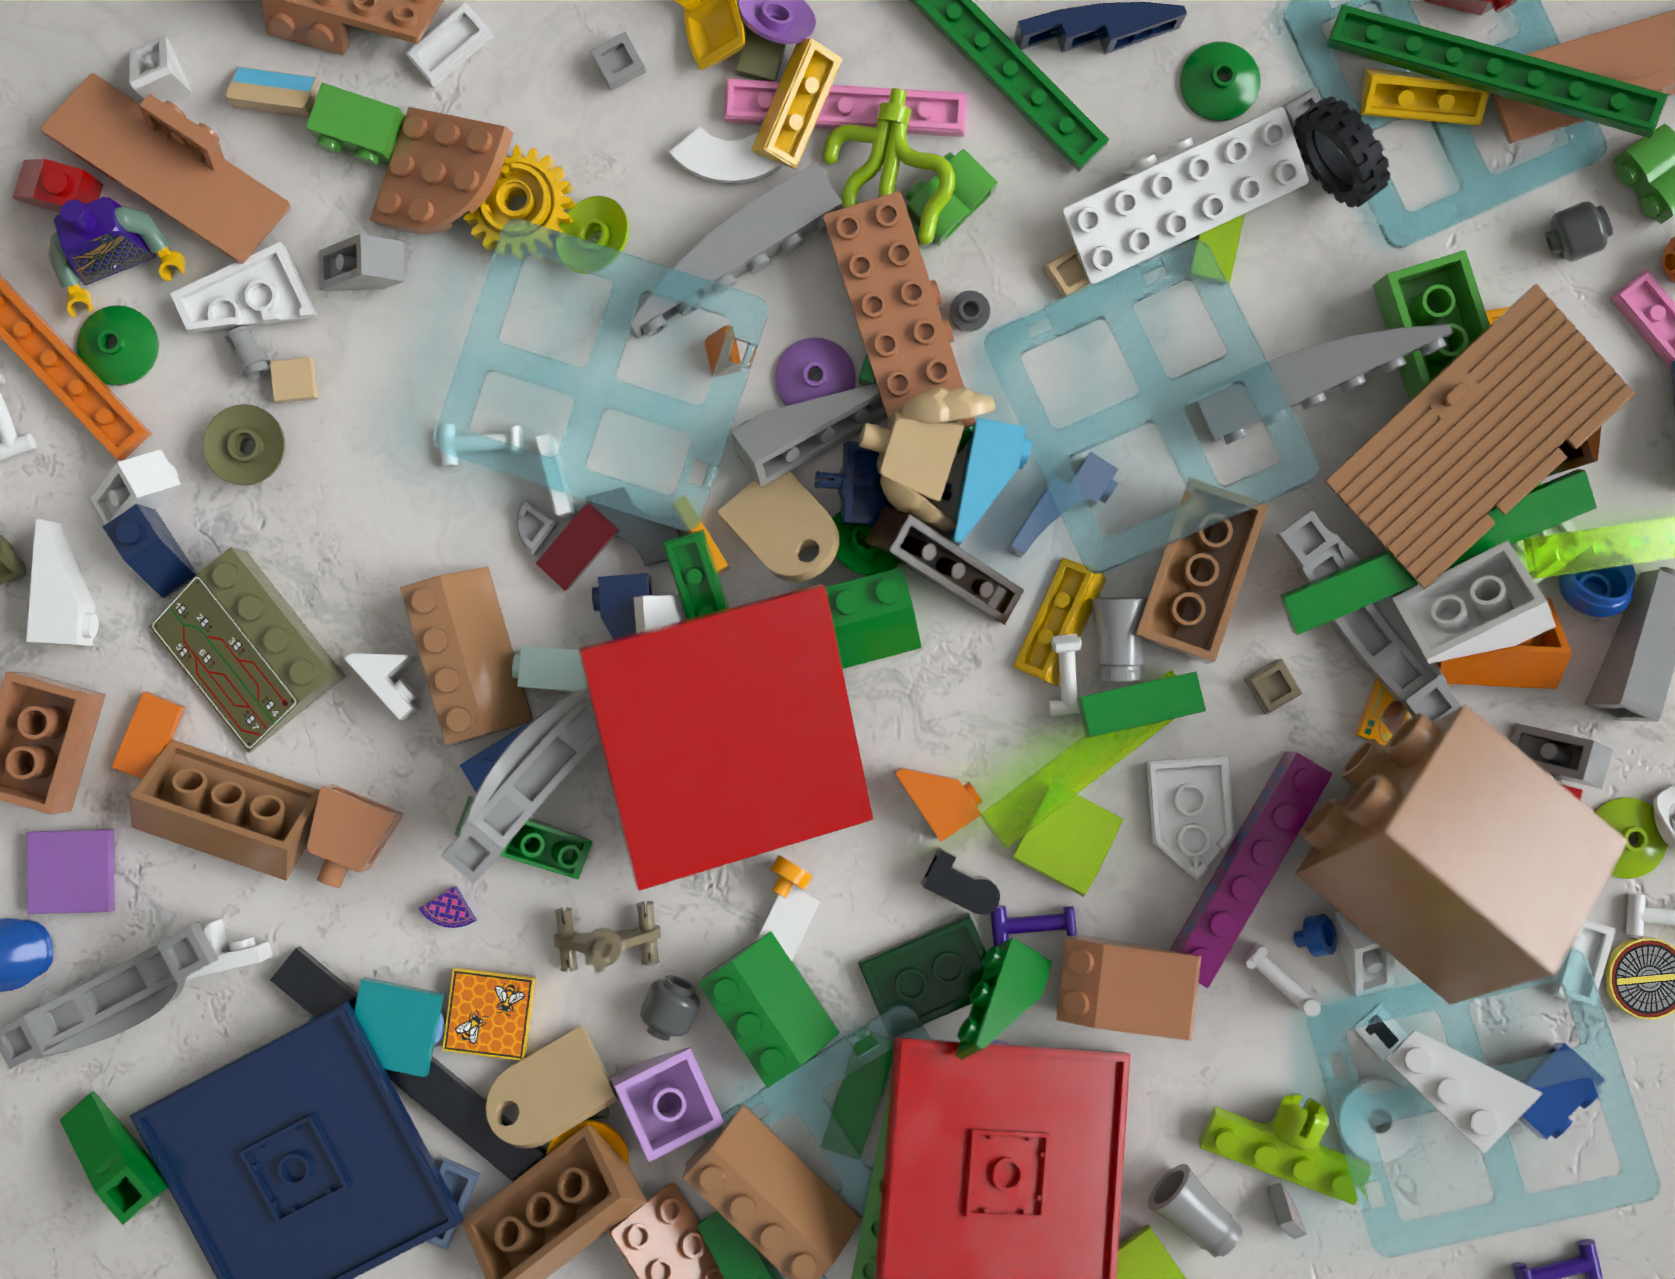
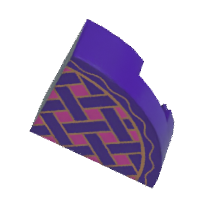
M457 886L452 887L418 908L428 920L447 928L464 927L477 921Z

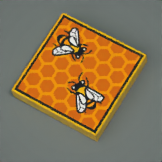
M462 967L453 968L442 1051L514 1060L525 1059L536 977Z

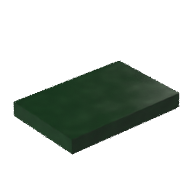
M969 913L858 961L859 968L890 1039L972 1004L970 1003V996L975 986L981 981L985 969L982 967V961L986 951Z

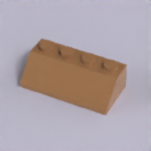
M1189 479L1135 635L1180 655L1207 664L1215 662L1269 505Z
M489 567L439 575L400 587L446 746L457 745L532 722L533 717L524 687H517L518 678H513L512 676L514 652Z
M171 739L130 795L131 827L287 881L306 849L320 790Z
M744 1103L685 1165L683 1179L788 1279H820L835 1263L862 1220V1216Z
M586 1125L462 1221V1224L486 1279H546L646 1203L647 1200L630 1166L592 1126Z

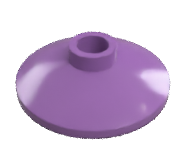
M738 0L742 21L753 32L767 40L781 44H797L805 39H809L814 32L816 18L812 9L804 0Z
M808 338L796 342L783 353L776 368L775 382L780 398L786 406L854 389L855 369L847 352L838 344L823 338ZM817 368L822 371L823 377L820 381L812 382L809 380L807 375L811 369Z

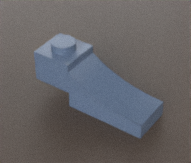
M1090 452L1068 485L1054 477L1007 549L1021 558L1043 530L1063 514L1082 504L1091 508L1097 504L1098 500L1106 503L1118 485L1113 480L1118 468Z

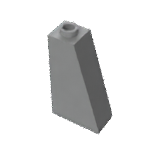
M1660 567L1658 570L1641 572L1634 588L1632 602L1624 611L1585 702V705L1621 721L1658 722L1661 717L1675 668V569Z

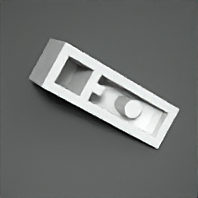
M35 519L26 642L92 646L93 638L97 635L99 628L98 617L95 614V604L62 524L44 519Z

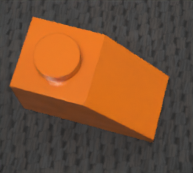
M902 767L894 771L940 842L982 815L977 805L983 801L970 782L962 785L956 778Z

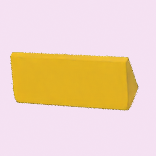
M812 38L805 39L803 42L796 44L752 146L753 152L789 168H797L843 60L841 57Z
M1365 68L1360 114L1481 126L1489 93L1417 72Z
M1062 557L1013 665L1015 669L1055 687L1059 685V653H1055V650H1052V636L1077 633V636L1081 637L1093 610L1091 599L1099 597L1106 582V577L1102 573Z

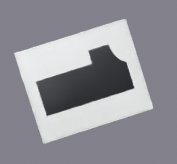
M1381 1004L1353 1027L1382 1062L1408 1036Z

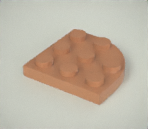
M408 107L369 220L379 226L413 234H433L452 228L451 222L460 218L467 211L473 214L492 191L501 172L514 133L501 125Z

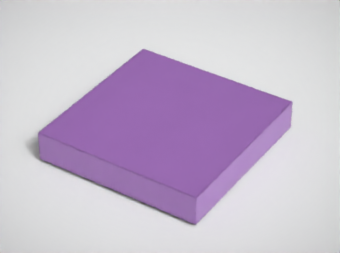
M114 829L27 832V914L111 912L115 910Z

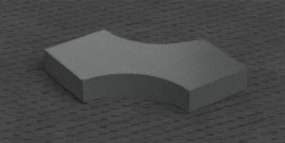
M625 487L585 497L587 504L591 503L620 530L615 535V538L628 542L638 551L644 566L668 561L662 543L665 540L679 536L674 516L655 517L642 512L633 504Z

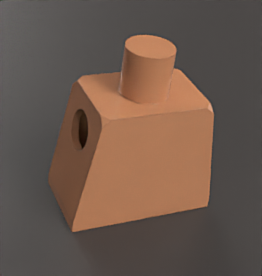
M334 784L321 786L307 843V851L325 859L317 880L325 885L340 888L348 869L360 873L369 870L401 821L404 813Z

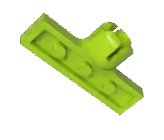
M1291 1093L1283 1097L1273 1120L1269 1123H1259L1214 1106L1199 1138L1201 1149L1355 1205L1371 1174L1369 1163L1319 1144L1330 1123L1327 1111L1320 1103L1309 1097L1302 1108L1299 1106L1303 1095Z

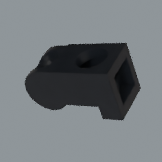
M939 847L921 881V885L973 913L985 915L993 912L1000 901V891L997 886L987 877H972L953 867L952 865L956 857Z

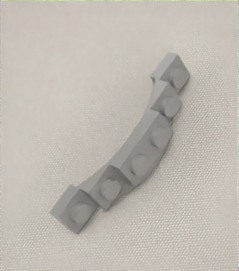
M1313 509L1276 535L1300 567L1297 569V572L1306 584L1362 561L1337 534L1330 532ZM1392 595L1330 621L1365 669L1371 668L1395 701H1401L1411 716L1421 713L1428 720L1434 722L1462 707L1447 688V680L1436 662L1429 664L1394 604Z
M588 688L565 697L532 721L502 753L483 780L466 813L460 834L441 855L471 882L475 883L551 792L600 741Z
M198 922L124 963L0 1027V1052L9 1069L30 1058L40 1059L110 1038L140 1024L167 1007L181 993L188 975L218 960L200 923Z

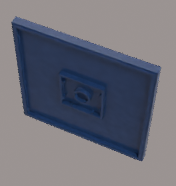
M349 1001L129 1115L217 1279H353L460 1225L464 1220L459 1207Z

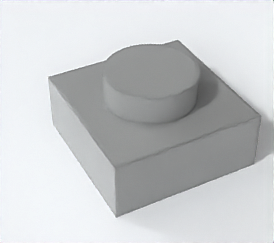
M626 31L590 50L611 91L646 72L645 66Z

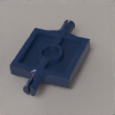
M847 441L843 444V465L839 474L817 471L815 474V480L817 481L814 482L815 488L838 490L841 499L840 524L873 527L884 506L895 508L887 500L880 482L882 475L876 466L879 452L859 447V442ZM951 483L945 485L941 499L950 500L952 492L948 491L952 489Z

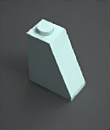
M521 646L520 654L514 655L512 676L513 678H518L517 687L573 692L587 688L578 650Z

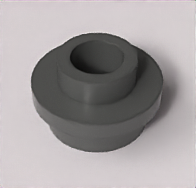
M969 290L959 293L953 299L950 306L952 322L963 331L972 332L981 329L987 323L990 316L988 300L977 291ZM966 304H973L977 307L978 313L975 316L969 317L964 314L963 307Z

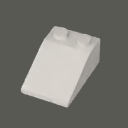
M1508 540L1443 572L1425 590L1420 585H1417L1392 598L1429 664L1516 646L1556 627L1547 600Z

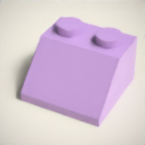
M690 1047L645 1060L610 1078L648 1162L724 1124Z

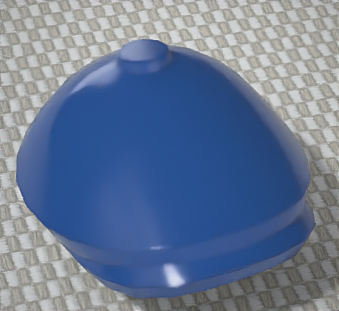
M1589 546L1563 566L1559 576V586L1566 602L1579 613L1590 617H1611L1624 611L1632 602L1636 575L1634 566L1623 556L1606 548Z
M12 918L0 919V992L12 991L27 985L33 979L45 973L52 964L54 954L53 943L50 934L40 923Z

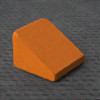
M730 325L723 326L705 339L713 377L741 372L743 368L733 327Z

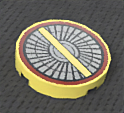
M1640 937L1625 940L1611 951L1604 969L1607 984L1605 988L1608 997L1617 1008L1640 1019L1656 1020L1671 1015L1675 1011V947L1657 938Z

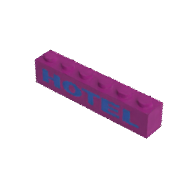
M1284 752L1169 949L1171 951L1201 956L1198 983L1207 989L1333 775L1330 771L1298 752Z

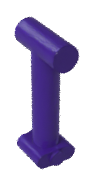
M997 906L990 913L993 945L998 946L1007 941L1009 934L1066 930L1067 936H1074L1077 934L1074 906H1065L1063 908L1064 913L1014 918H1007L1006 906Z
M1592 1239L1578 1241L1580 1256L1532 1268L1526 1266V1263H1513L1515 1279H1562L1583 1273L1586 1279H1603L1595 1241Z

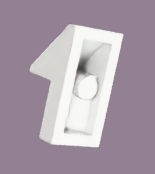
M350 653L344 658L399 720L410 719L421 709L414 701L417 698L415 691L404 680L396 681L394 679L417 656Z
M219 919L210 922L203 931L218 960L188 975L186 980L259 963L271 958L273 955L270 942L266 941L255 944L254 937H249L228 943L223 920Z

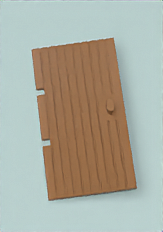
M1538 284L1533 285L1324 480L1330 489L1336 493L1341 501L1346 504L1424 590L1496 524L1487 512L1495 506L1501 514L1506 515L1567 458L1559 448L1565 440L1573 449H1577L1635 395L1630 386L1614 371L1603 356L1595 350L1594 346L1585 339V336L1576 329V326L1566 318V315L1556 307L1557 305L1547 297V294Z

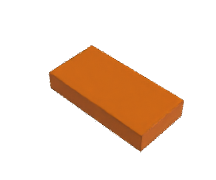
M143 692L114 759L112 768L143 779L173 738L185 706L153 693Z

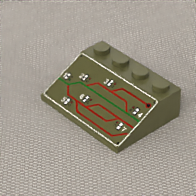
M230 547L202 569L149 626L248 753L254 751L346 677L248 552Z

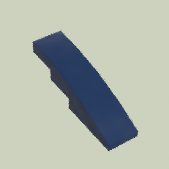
M1151 2L1098 3L1059 9L1018 21L1014 38L1021 50L1057 38L1062 53L1100 40L1104 54H1108L1179 29L1187 15V11L1183 5Z

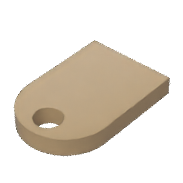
M790 471L762 487L754 479L717 511L773 575L782 580L801 582L812 579L825 571L837 554L839 532L834 520ZM807 547H819V554L813 561L802 562L800 560L802 552Z
M581 1025L501 1073L488 1093L486 1115L491 1129L500 1139L515 1147L534 1148L551 1141L617 1102L619 1098L587 1029ZM510 1105H517L519 1108L518 1119L512 1125L504 1126L501 1121L503 1111Z

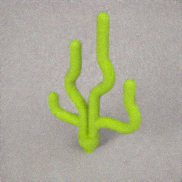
M891 88L889 102H882L879 105L876 127L847 124L835 128L825 142L823 160L828 165L836 163L840 147L845 141L872 143L869 159L864 165L854 171L845 182L841 192L842 209L857 204V195L861 187L874 178L881 169L879 197L894 193L900 161L914 168L935 171L939 176V185L926 202L918 232L919 242L923 245H928L934 239L939 214L952 197L955 189V173L952 165L944 157L933 153L918 152L908 145L906 132L912 110L904 106L907 91Z

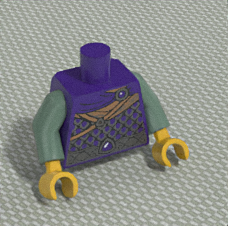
M101 197L86 204L73 199L65 202L60 209V214L54 218L57 232L51 235L49 260L61 288H67V311L74 318H77L73 303L77 301L86 303L90 313L93 311L91 294L86 289L79 287L78 283L81 281L86 286L157 257L156 253L160 257L159 274L165 281L171 282L173 278L172 270L168 265L176 266L182 275L185 273L186 260L184 255L178 251L168 249V240L152 217L144 211L121 206L109 197Z

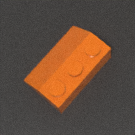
M1551 598L1545 599L1548 602L1556 627L1516 646L1436 662L1446 678L1447 684L1557 689L1571 658L1572 651Z

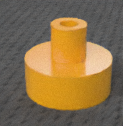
M779 855L770 868L772 872L780 876L772 891L783 898L787 897L793 885L805 891L813 878L811 874Z

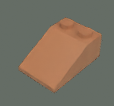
M1088 935L1066 937L1056 1020L1097 1029L1190 1041L1193 1037L1201 956Z

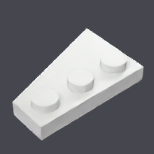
M281 242L250 255L243 264L235 262L170 293L186 329L191 333L318 318L289 253Z
M1413 1030L1385 1059L1390 1066L1483 1154L1543 1094L1416 1030Z

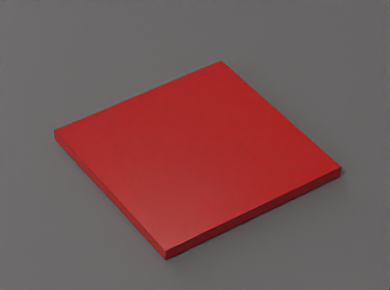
M818 584L578 649L635 884L639 891L874 820L826 587L824 585Z
M894 1037L875 1279H1116L1131 1054L1113 1051L990 1043L983 1050L961 1060L955 1056L960 1041Z

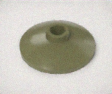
M248 404L234 405L219 412L208 424L203 438V453L210 469L222 480L241 486L254 485L269 478L280 466L285 453V436L279 422L266 410ZM249 440H253L255 444L254 451L250 454H245L243 450L244 444Z

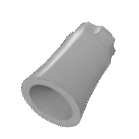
M1148 598L1091 599L1096 622L1098 664H1101V680H1141L1139 664H1143L1144 639L1136 636L1135 633Z
M1180 1164L1169 1170L1155 1185L1148 1200L1150 1210L1171 1222L1201 1249H1206L1215 1258L1217 1256L1224 1257L1230 1253L1242 1235L1240 1225L1233 1220L1232 1215L1202 1185L1187 1164Z

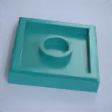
M367 977L361 979L354 1013L384 1069L420 1077H426L429 1074L444 993Z

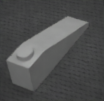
M875 383L766 411L753 419L743 422L730 432L738 458L760 487L861 432L865 423L873 425L886 418L887 415L877 384Z

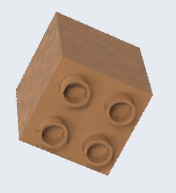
M1465 704L1434 722L1428 720L1421 713L1413 715L1398 728L1388 741L1386 747H1383L1375 739H1370L1360 746L1345 763L1340 773V776L1352 785L1343 801L1340 803L1335 798L1328 800L1317 809L1303 827L1301 837L1313 847L1295 874L1449 1005L1555 975L1628 840Z

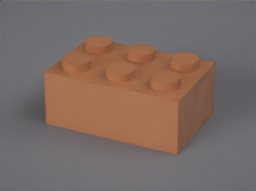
M6 671L0 690L1 801L47 814L72 811L106 694L29 672Z

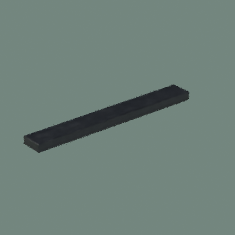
M301 946L291 953L270 979V981L315 1018L349 1001L353 1011H355L358 994ZM433 1056L429 1074L426 1077L385 1069L394 1084L512 1182L546 1157L547 1150L542 1146L519 1148L500 1139L488 1123L486 1115L487 1101ZM502 1114V1124L504 1126L512 1125L513 1122Z

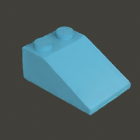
M977 417L971 429L954 517L957 525L952 530L950 541L957 546H960L1015 472L1018 469L1022 470L1024 464H1027L1032 441L1031 439H1025L1027 427Z

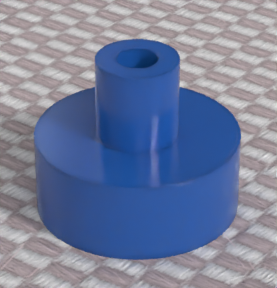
M1326 914L1306 917L1303 922V930L1294 932L1295 945L1298 948L1307 946L1309 952L1314 957L1333 955L1336 951L1337 939L1335 929Z

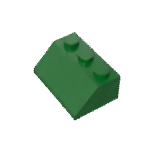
M903 567L826 587L842 669L922 648Z
M772 931L707 972L698 983L767 1088L801 1067L840 1033Z

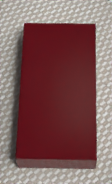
M591 503L585 504L536 564L566 591L572 587L620 530Z

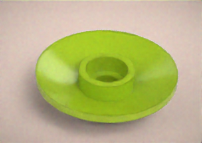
M592 196L578 202L576 207L571 208L567 212L573 219V223H561L559 226L566 237L564 239L557 237V251L562 262L571 270L581 274H593L609 267L621 255L629 236V220L623 207L609 197Z
M1622 797L1609 800L1595 810V814L1626 840H1628L1632 832H1636L1638 836L1635 846H1631L1627 842L1610 873L1611 876L1624 879L1638 878L1650 873L1660 864L1668 844L1663 840L1657 829L1654 819V807L1639 799Z

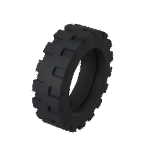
M1335 97L1323 98L1295 119L1296 125L1293 130L1294 134L1297 135L1295 140L1298 149L1303 153L1301 157L1305 165L1310 166L1312 170L1310 173L1316 181L1320 180L1323 184L1322 188L1328 194L1332 193L1336 201L1341 204L1345 202L1348 207H1360L1388 186L1387 181L1390 180V172L1387 171L1389 167L1388 159L1382 154L1384 149L1381 142L1372 135L1374 133L1373 129L1368 123L1364 124L1361 120L1362 116L1355 109L1350 110L1348 103L1343 100L1337 102Z

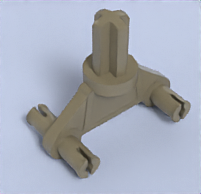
M644 901L636 904L639 927L635 929L612 931L607 928H599L591 933L580 934L574 931L572 908L566 907L565 911H563V908L556 909L558 933L553 935L554 947L559 948L561 971L567 972L568 968L570 972L578 969L576 951L585 954L586 965H594L595 972H602L605 967L617 961L621 950H626L640 944L642 964L649 965L650 956L651 965L659 963L657 939L661 937L660 926L655 925L654 902L647 901L646 913Z

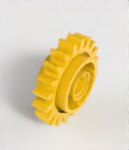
M515 145L512 157H508L506 154L497 182L486 200L473 214L469 212L463 217L468 225H476L470 233L477 240L484 238L482 245L489 252L497 246V253L505 259L512 249L517 260L522 261L524 251L528 249L535 258H538V246L540 244H543L552 251L554 247L550 237L552 235L562 239L566 237L559 225L560 223H573V219L564 211L565 209L576 207V203L572 198L564 196L569 194L573 187L569 181H562L566 173L561 166L553 168L554 161L550 155L547 154L540 160L538 151L532 147L525 157L521 148ZM527 196L526 204L522 209L517 211L510 210L511 203L516 197Z

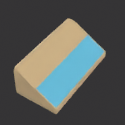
M238 66L227 89L225 99L235 108L310 117L316 100L319 79L313 76Z

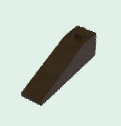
M884 506L864 541L889 558L1003 625L1006 624L1024 592V589L912 515Z

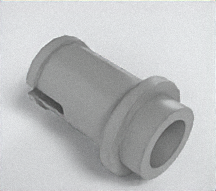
M248 326L237 327L227 333L228 336H225V339L230 344L241 365L238 370L242 376H246L249 381H255L270 373V359L268 356L262 355Z

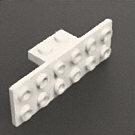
M1277 107L1209 140H1192L1191 136L1178 139L1168 145L1170 151L1156 157L1155 153H1150L1131 162L1133 169L1122 173L1123 180L1063 207L1061 213L1088 282L1095 284L1308 184L1309 178L1285 109Z

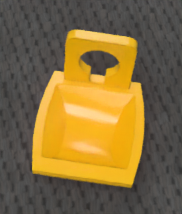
M674 0L686 8L684 9L686 35L691 53L700 70L712 67L726 60L744 47V26L736 0Z

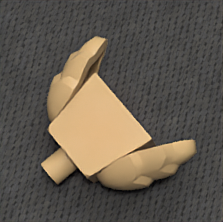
M935 387L911 397L904 404L902 410H893L887 429L868 423L864 424L859 439V447L879 452L876 466L882 475L880 480L882 490L887 500L896 510L908 513L928 527H933L940 531L950 532L956 527L957 523L934 500H941L964 429L960 419L974 417L995 410L994 397L973 392L969 388L947 390L942 387Z

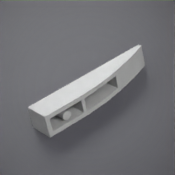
M818 162L813 163L747 203L714 228L691 249L659 283L629 322L636 336L639 338L644 334L647 337L656 335L668 325L666 321L679 313L681 316H686L702 305L701 299L713 292L716 295L725 293L737 283L736 278L747 271L750 274L761 271L770 264L771 260L769 258L782 250L784 253L794 251L805 242L804 237L816 229L820 233L826 231L824 215L842 209V201Z
M1450 325L1406 327L1358 334L1313 345L1270 360L1195 395L1214 440L1224 439L1228 445L1250 435L1247 428L1262 421L1264 427H1268L1288 418L1285 410L1301 404L1303 410H1306L1326 401L1327 398L1324 393L1338 386L1341 387L1342 392H1346L1365 383L1364 375L1380 368L1383 375L1405 365L1404 357L1420 350L1423 357L1447 346L1444 338L1449 337L1453 331Z

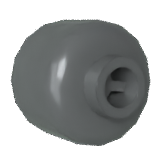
M1588 201L1578 203L1553 214L1550 223L1551 230L1545 232V238L1551 253L1555 255L1560 252L1564 259L1571 262L1602 251L1607 245L1608 237L1613 235L1612 225L1602 205L1596 207Z
M668 975L665 979H659L651 984L640 1011L641 1019L649 1026L647 1032L657 1039L668 1041L671 1036L681 1037L689 1032L700 1006V999L695 993V986L687 980L673 975Z

